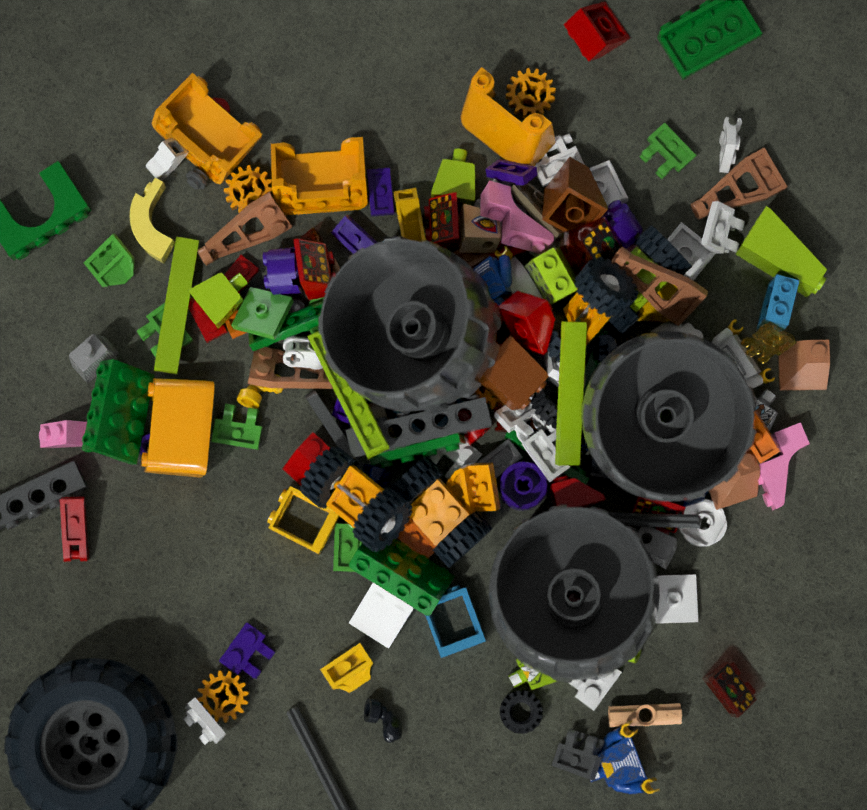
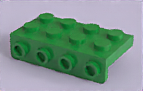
M707 0L699 6L700 9L694 12L689 10L680 16V20L674 23L672 21L667 22L660 28L661 31L657 39L682 80L762 36L763 33L742 0Z
M115 359L101 361L96 370L95 387L92 390V401L87 414L86 430L82 437V451L95 452L134 465L138 461L150 401L148 386L149 382L153 383L155 375Z
M395 538L392 540L391 545H386L385 549H380L379 552L371 551L362 543L349 563V567L426 616L432 614L455 577L446 568L436 565L425 555L417 553L409 548L407 544Z

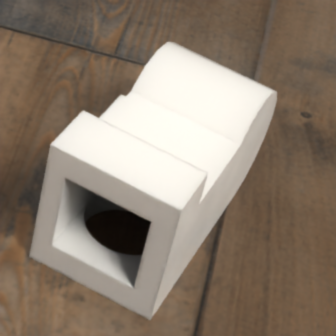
M174 138L162 141L158 146V152L146 165L151 174L161 181L170 175L189 153ZM172 147H176L179 153L176 154Z

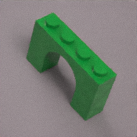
M59 161L39 172L54 198L53 213L44 224L37 227H25L18 224L5 204L0 200V243L13 261L24 259L30 254L29 251L36 246L40 248L49 242L48 238L55 234H63L69 229L68 226L75 221L79 223L88 217V213L91 212V209Z

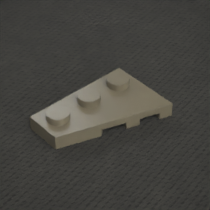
M529 182L526 185L514 184L511 187V194L514 196L515 201L529 212L533 220L551 232L554 240L570 236L542 220L544 194Z

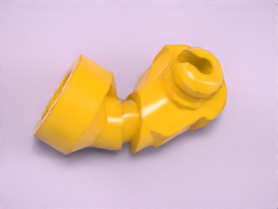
M249 385L247 388L240 390L237 401L244 407L257 409L262 400V396L259 394L261 391L279 394L284 388Z

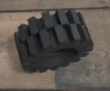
M546 385L532 398V409L536 410V415L541 416L539 419L545 420L548 426L551 425L552 428L556 429L558 389L555 386Z
M519 690L508 694L504 698L499 713L501 721L507 729L514 733L526 734L539 726L543 717V708L540 700L534 694ZM523 702L529 706L530 716L527 720L517 721L513 718L512 708L515 704Z

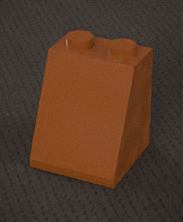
M571 157L567 159L544 189L542 220L581 242L608 210V206L590 168Z
M511 335L497 338L496 343L500 345L499 353L495 364L491 368L486 369L481 377V386L509 409L523 410L531 402L530 397L534 392L538 393L546 386L547 382L545 380L549 377L548 373Z

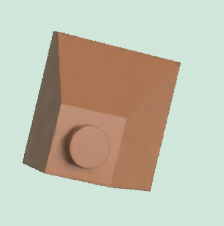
M803 340L778 344L779 391L827 390L830 368L829 340Z
M750 448L747 449L742 461L737 466L739 471L728 482H722L709 490L716 510L757 497L760 467Z

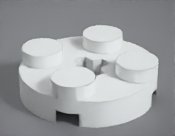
M707 499L696 500L686 506L684 514L699 515L701 519L706 517L709 524L708 528L704 527L702 529L679 528L683 537L689 543L703 547L710 546L721 540L727 529V521L723 509L716 510L713 501Z

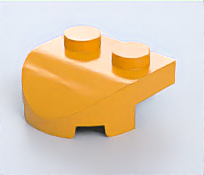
M493 463L467 464L454 471L451 478L447 481L446 486L471 514L476 511H497L501 508Z

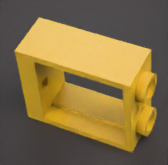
M290 486L288 490L284 489L278 499V502L281 503L278 510H273L267 520V523L270 524L268 528L320 555L340 516L328 506L326 509L319 508L329 514L313 544L278 527L294 496L319 508L304 496L301 491Z

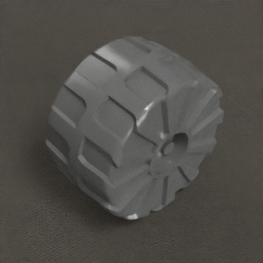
M402 236L390 237L365 249L361 248L352 254L335 277H332L328 283L321 315L318 319L319 334L322 337L326 351L325 358L333 372L345 379L351 389L365 399L381 407L407 414L410 411L419 410L431 413L448 410L449 403L454 402L460 397H470L482 385L480 379L486 369L491 368L495 364L500 345L496 343L497 331L501 327L500 310L498 304L490 297L488 285L484 279L462 258L427 240L418 242ZM418 325L419 327L417 332L412 334V331L415 330Z
M658 331L637 336L615 348L597 365L590 376L591 379L581 408V419L586 444L593 459L604 474L618 486L634 495L655 501H688L703 497L705 492L722 482H728L739 471L737 466L742 461L748 447L753 445L756 430L753 429V406L756 405L752 387L747 385L737 362L729 354L701 337L677 331ZM664 409H669L671 412V418L667 422H662L660 419V413Z
M560 505L551 507L548 512L542 513L531 520L525 519L513 529V535L503 549L497 552L493 562L489 584V603L498 634L507 648L524 666L530 670L533 669L544 675L551 676L555 681L571 683L572 680H599L613 674L616 669L633 659L642 649L652 632L659 608L658 576L655 564L645 549L642 538L631 526L626 527L618 520L609 516L608 511L600 508L591 507L587 509ZM571 592H577L581 595L580 600L577 602H571L567 597Z

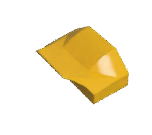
M359 643L320 670L332 689H342L351 693L371 679L370 669L373 662L361 643Z

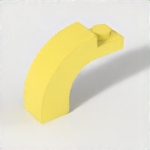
M155 178L152 183L149 182L144 190V197L135 193L130 207V225L136 240L146 253L156 260L165 263L175 246V242L173 239L158 232L152 223L153 210L166 188L164 182Z

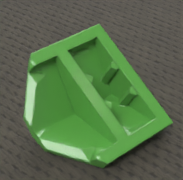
M115 233L84 262L102 287L125 284L134 276V257Z

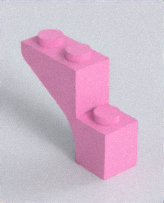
M489 180L481 193L480 216L502 222L501 243L537 254H543L548 251L554 242L553 234L516 206L511 195V186Z
M65 420L41 424L39 432L40 448L82 447V437L85 433L87 422Z
M801 422L772 434L782 451L779 452V457L759 464L760 477L758 483L762 485L765 492L762 494L763 500L767 507L771 506L772 511L784 505L788 465L791 457L796 451L810 444Z

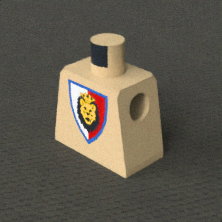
M467 204L462 205L458 216L459 252H495L502 236L500 221L480 216V208Z

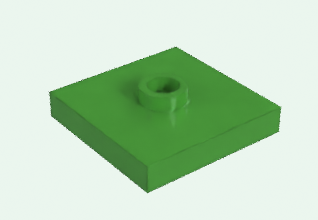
M250 287L231 325L235 330L275 340L294 301L289 296L273 295L272 292Z

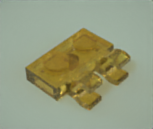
M772 322L761 326L752 335L753 338L747 337L740 342L745 348L751 345L750 349L745 352L750 357L758 355L763 351L762 355L757 358V361L762 364L768 362L773 355L779 356L797 343L793 335Z

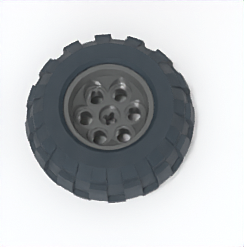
M87 658L57 665L45 674L40 675L27 687L20 700L16 702L9 717L10 723L4 744L10 769L8 773L14 787L18 788L25 799V803L32 810H146L161 793L172 774L175 754L177 752V734L171 708L167 700L164 699L156 688V685L148 677L124 663L108 659ZM95 713H99L103 718L102 724L98 727L92 723V716ZM71 721H76L79 724V731L76 734H72L69 731L68 727ZM113 729L120 732L121 737L117 743L112 742L109 738V734ZM91 737L93 740L98 739L99 744L95 746L96 750L88 746V743L91 742ZM66 745H70L74 749V754L71 758H67L63 754V749ZM107 753H111L115 757V763L112 767H108L104 763V757ZM84 761L89 762L92 766V771L89 775L81 771V765Z

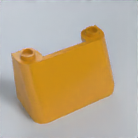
M481 67L471 79L461 113L462 125L504 160L535 166L556 143L552 122L538 113L530 114L523 122L514 117L493 100L495 96L493 76Z
M191 73L156 109L152 126L165 140L174 138L189 152L186 158L205 173L213 182L222 184L261 139L263 134L258 126L252 122H244L241 125L208 96L207 82L202 77H197L194 73Z
M363 137L345 139L341 143V151L295 154V149L291 144L285 142L271 144L273 196L285 215L360 210L367 206Z
M154 378L153 383L149 382L148 396L152 397L153 401L149 447L147 453H142L141 466L145 467L144 472L201 478L205 476L208 464L214 381Z

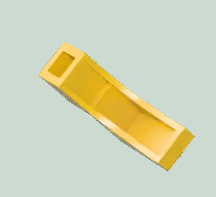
M410 188L393 191L401 236L418 242L426 240L417 189Z

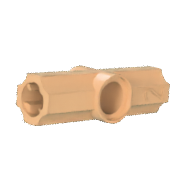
M681 704L608 706L609 727H622L629 720L633 722L628 726L682 724ZM644 708H647L651 713V717L647 722H642L639 719V712Z

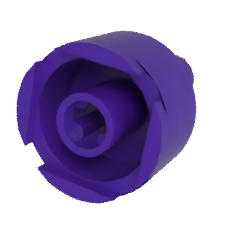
M615 200L609 204L608 210L589 233L595 232L596 228L600 231L598 226L602 225L605 221L606 227L611 231L619 245L618 247L627 249L636 240L634 238L636 234L639 233L641 235L643 229L628 205L621 203L620 200ZM603 227V229L599 232V233H601L602 236H603L602 231L605 230L604 227ZM602 241V249L606 252L610 251L612 248Z
M295 247L269 249L268 252H263L264 266H267V275H264L265 288L269 289L273 295L302 293Z
M518 462L510 465L503 472L499 483V492L502 500L512 509L519 511L535 508L543 500L547 491L545 475L537 465L531 462ZM526 481L528 483V491H519L518 482L524 483Z

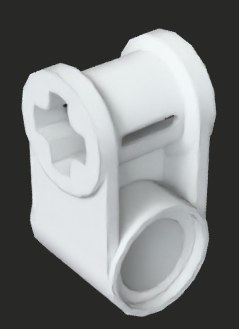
M291 336L284 340L283 349L285 353L283 355V362L285 365L314 370L322 369L308 338Z

